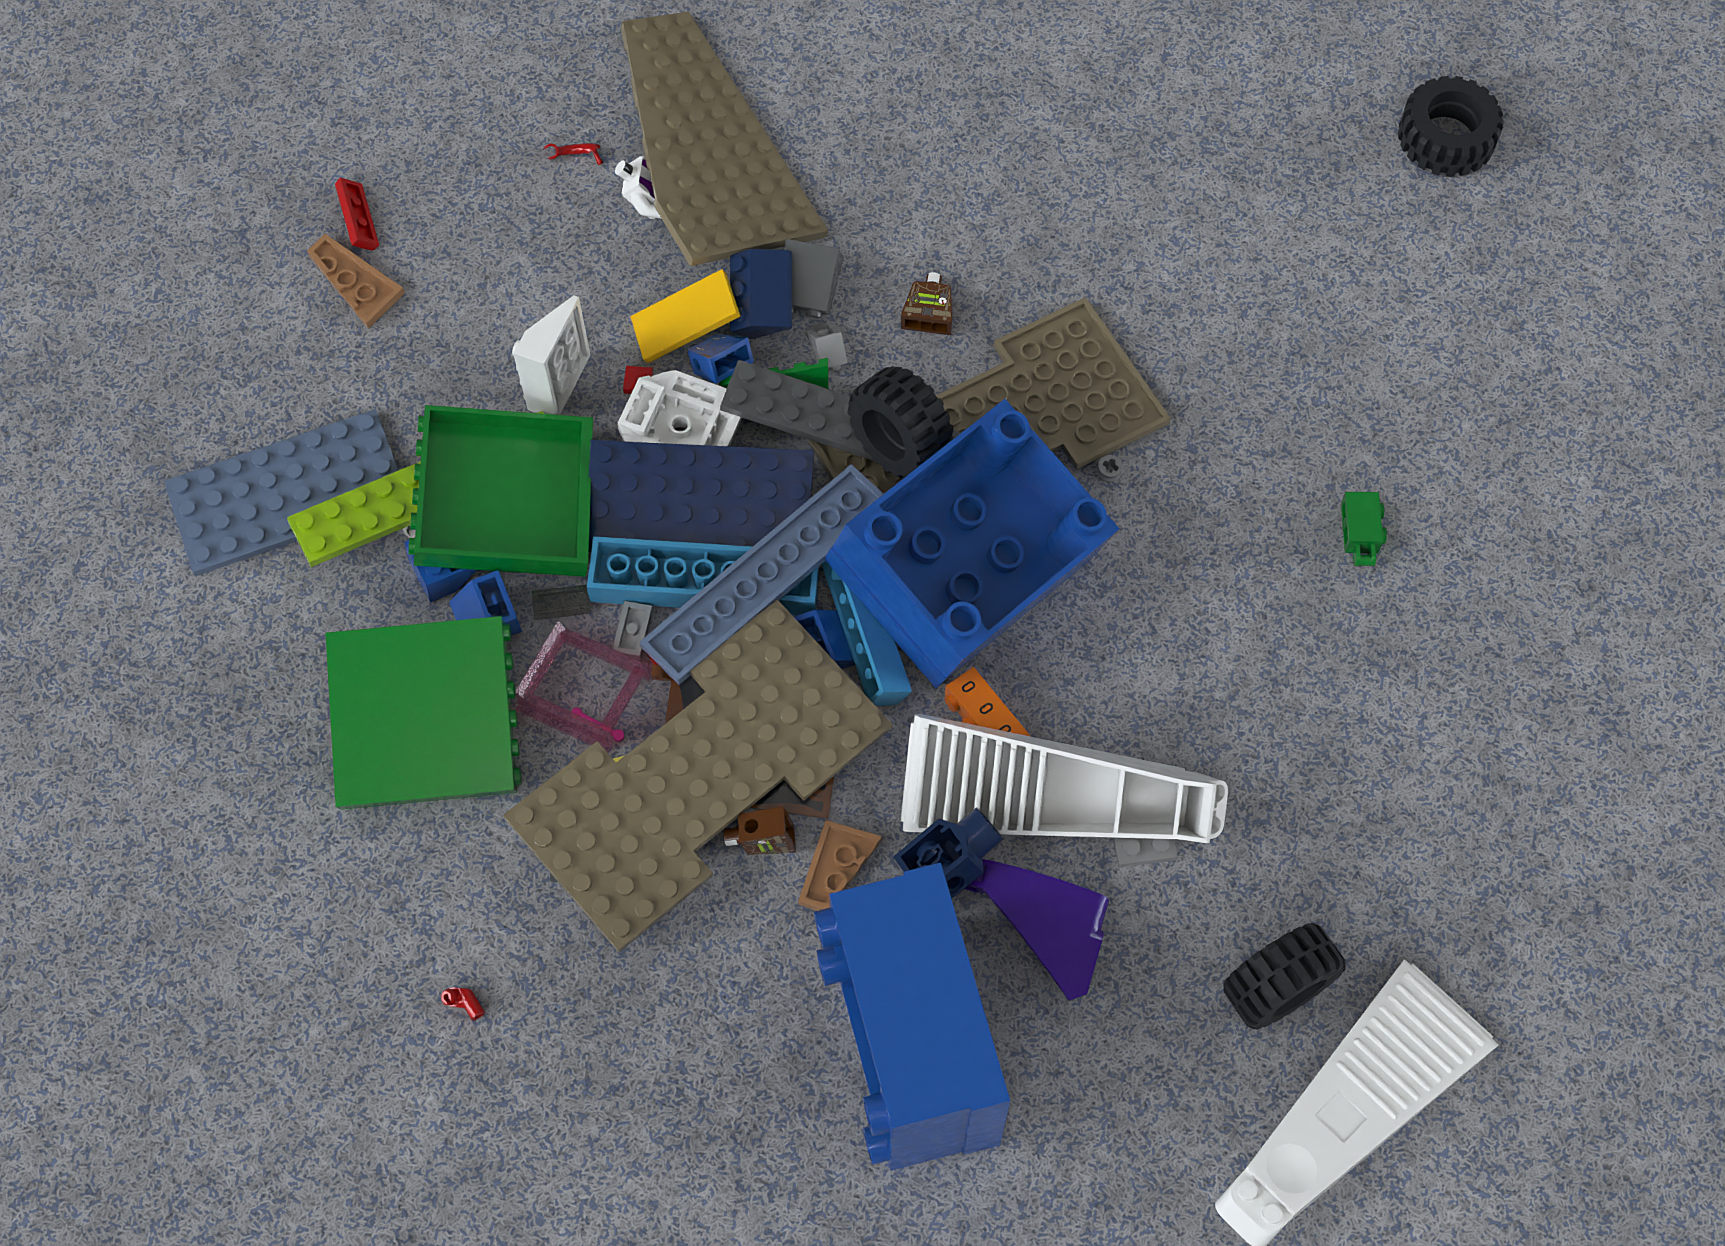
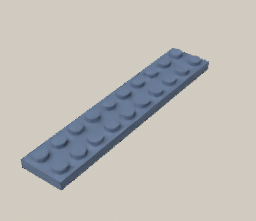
M851 464L639 642L640 647L680 685L691 675L690 671L773 602L777 599L779 601L825 561L826 554L834 545L844 526L881 497L883 493Z

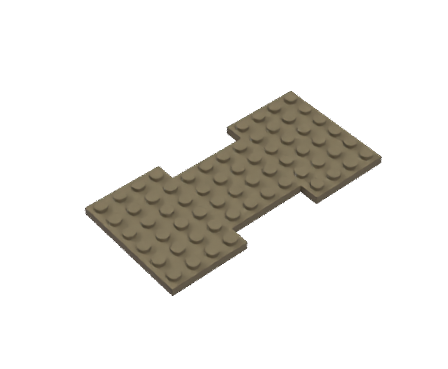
M1086 297L994 340L993 347L1004 363L936 395L942 400L945 411H948L950 415L949 422L953 425V430L961 433L1002 400L1006 399L1016 411L1022 413L1027 418L1029 426L1053 453L1063 449L1076 470L1170 424L1171 420L1168 413ZM806 439L831 480L851 464L883 494L904 479L894 476L893 473L883 470V466L877 465L873 460Z
M778 599L690 671L692 678L701 686L705 693L618 762H615L597 741L503 815L506 822L619 953L713 876V872L695 852L738 818L740 814L744 813L783 780L790 785L803 801L806 800L892 729L893 724Z

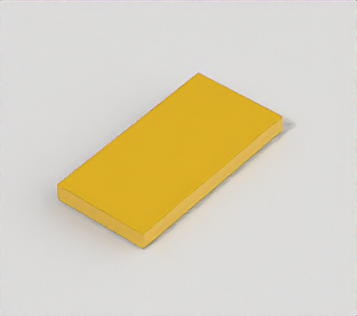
M721 269L630 317L643 360L646 363H650L740 317V313L727 273Z

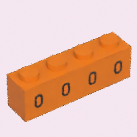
M974 666L946 685L945 703L952 712H958L963 718L962 723L1030 736Z

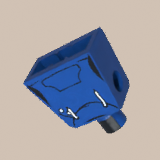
M717 334L698 344H692L688 349V356L694 374L713 383H718L731 376L738 360L750 364L754 363L748 337Z

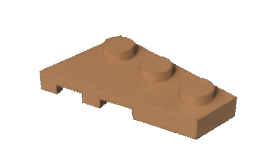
M825 820L798 904L817 911L830 908L829 894L847 888L881 843L882 836Z

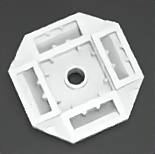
M673 370L652 377L645 376L638 379L618 421V429L623 441L730 446L742 417L720 410L726 388ZM683 427L685 428V430L677 431L675 430V428Z

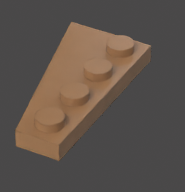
M324 234L307 250L311 260L368 329L405 294L403 287L327 234Z

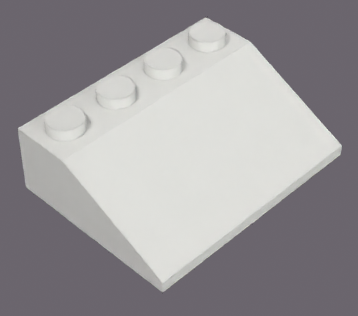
M573 295L527 329L521 340H517L514 344L512 355L515 358L516 370L518 371L520 385H522L524 393L523 397L529 411L535 413L543 411L544 414L560 415L590 357L580 300L577 296Z

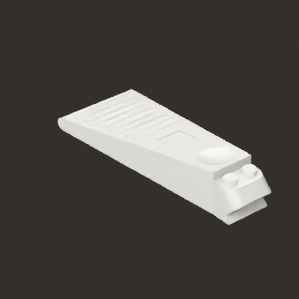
M915 714L914 722H911L901 821L903 822V831L923 832L937 819L957 824L977 807L997 831L1003 835L1180 839L1210 843V839L1219 836L1224 827L1228 786L1222 780L1197 772L1185 771V768L943 718Z
M1404 959L1247 1168L1216 1201L1215 1208L1217 1212L1251 1246H1267L1286 1224L1489 1055L1499 1044L1492 1039L1494 1036L1414 964L1410 965Z

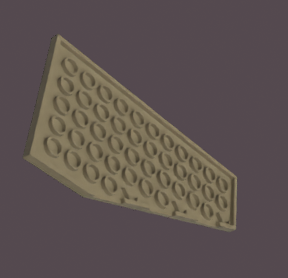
M689 11L623 21L621 26L624 49L628 55L635 107L639 113L643 133L642 143L647 170H650L655 196L654 206L689 265L694 266L727 259L733 254L749 249L770 250L784 247L786 239L808 242L826 237L829 230Z

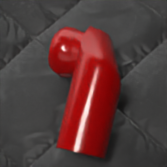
M450 987L441 994V1001L444 1005L465 1008L472 1021L485 1014L481 1004L470 989Z

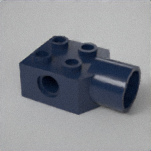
M976 807L957 824L937 819L893 858L903 872L941 863L952 899L983 873L982 857L1004 839L987 817Z

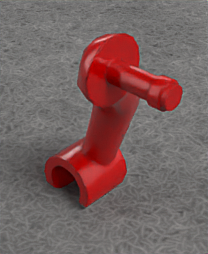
M550 143L543 148V150L548 147L554 148L555 155L549 157V160L555 159L560 155L588 154L592 152L597 161L596 163L598 165L603 163L597 152V149L601 148L598 144L583 143L557 147L555 144Z

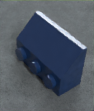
M749 249L731 255L730 286L740 317L730 322V332L748 337V339H756L791 329L792 252L789 250Z

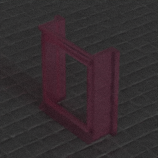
M557 621L515 691L519 703L516 711L591 746L598 741L608 753L613 745L612 730L641 680L650 681L652 669L648 663H642L567 629ZM564 643L631 673L601 725L534 695L535 690Z

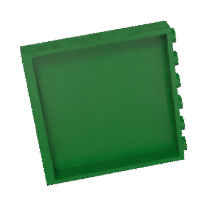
M425 405L424 416H418V432H423L422 439H417L416 456H421V464L415 463L414 480L419 481V488H413L412 505H417V513L411 512L410 530H416L415 538L409 537L408 555H414V566L586 577L591 492L589 461L590 444L593 436V417Z
M502 616L325 633L335 807L345 810L517 793V785H522L520 767L516 768L515 756L520 755L518 738H513V727H517L518 722L516 710H511V699L515 698L514 681H509V670H513V657L511 652L507 653L506 643L511 641L510 624H505Z

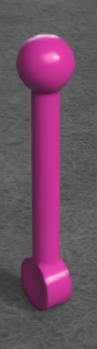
M579 707L572 709L571 714L574 718H582L609 733L616 742L624 740L625 735L622 730H613L584 714Z

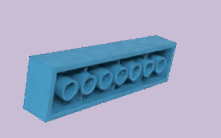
M593 537L587 581L590 602L624 604V601L658 607L680 608L752 547ZM820 566L779 600L791 615L797 616L816 609Z

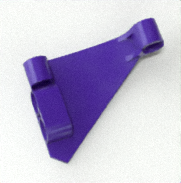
M982 859L983 873L964 889L987 894L1034 952L1068 1001L1087 995L1104 936L1101 928L1109 899L1095 891L1051 876Z

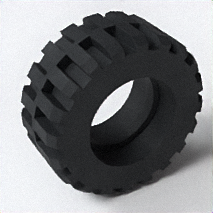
M1441 76L1439 80L1433 78L1426 81L1425 85H1419L1407 99L1399 123L1398 139L1401 140L1400 146L1404 152L1408 151L1407 157L1412 163L1416 160L1419 168L1422 170L1426 168L1431 169V174L1439 175L1441 172L1446 173V177H1454L1455 173L1463 176L1468 175L1470 170L1473 172L1479 170L1483 164L1490 160L1494 153L1504 125L1503 111L1500 105L1497 106L1498 101L1495 96H1490L1489 90L1486 87L1476 85V81L1471 79L1466 81L1460 76H1455L1454 78ZM1437 117L1456 119L1467 126L1471 133L1464 135L1448 134L1438 129L1431 119Z
M894 366L881 369L853 390L848 402V415L851 416L850 424L855 430L857 440L861 441L862 448L873 457L872 460L877 465L883 466V470L893 473L894 476L899 478H905L954 439V436H952L954 430L953 425L949 422L950 415L948 411H945L942 400L935 395V390L930 385L927 386L924 383V379L919 375H913V371Z
M1308 923L1282 935L1279 939L1256 952L1247 961H1244L1225 979L1223 983L1224 993L1246 1026L1258 1030L1282 1019L1287 1014L1289 1015L1320 994L1326 987H1329L1346 970V960L1320 925Z

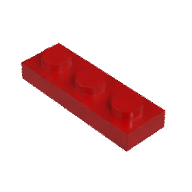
M340 177L336 181L335 187L351 244L355 247L371 251L375 250L379 246L363 185L362 183Z

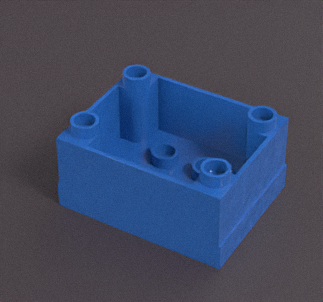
M1004 399L844 526L834 545L829 549L825 556V561L937 689L1090 561L1120 528L1107 515L1103 504L1091 497L1032 430L1027 418L1022 413L1016 411Z
M941 863L905 871L902 876L830 893V908L814 912L815 923L822 949L816 950L824 985L841 984L870 1095L863 1097V1103L869 1126L863 1127V1132L872 1165L888 1161L890 1171L960 1152H963L965 1155L999 1146L1010 1105V1098Z

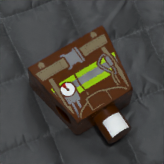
M931 272L927 274L925 282H913L901 313V329L951 335V286L941 284L942 276L940 274Z
M784 806L742 813L738 816L739 827L724 829L726 846L741 845L747 855L796 853L795 825Z

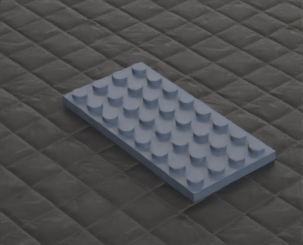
M374 409L164 480L192 572L194 576H198L296 542L297 539L287 520L288 516L398 471L378 413Z

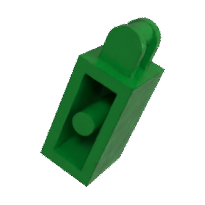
M1345 492L1341 501L1344 552L1352 553L1354 566L1374 567L1376 564V554L1379 553L1382 544H1386L1387 530L1386 527H1382L1381 521L1384 518L1385 508L1384 503H1380L1379 492Z

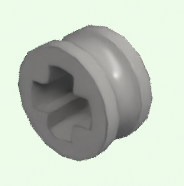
M1113 455L1104 456L1099 461L1098 476L1105 482L1119 480L1123 469L1122 461ZM1109 464L1114 466L1112 473L1106 472V467L1108 468Z

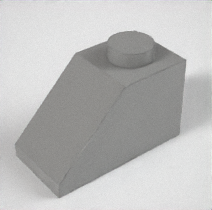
M832 322L805 328L817 364L819 359L828 358V371H835L840 369L842 364L848 363L842 333Z

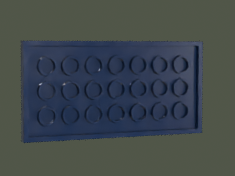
M591 440L588 552L592 551L593 537L753 547L812 497L814 450Z

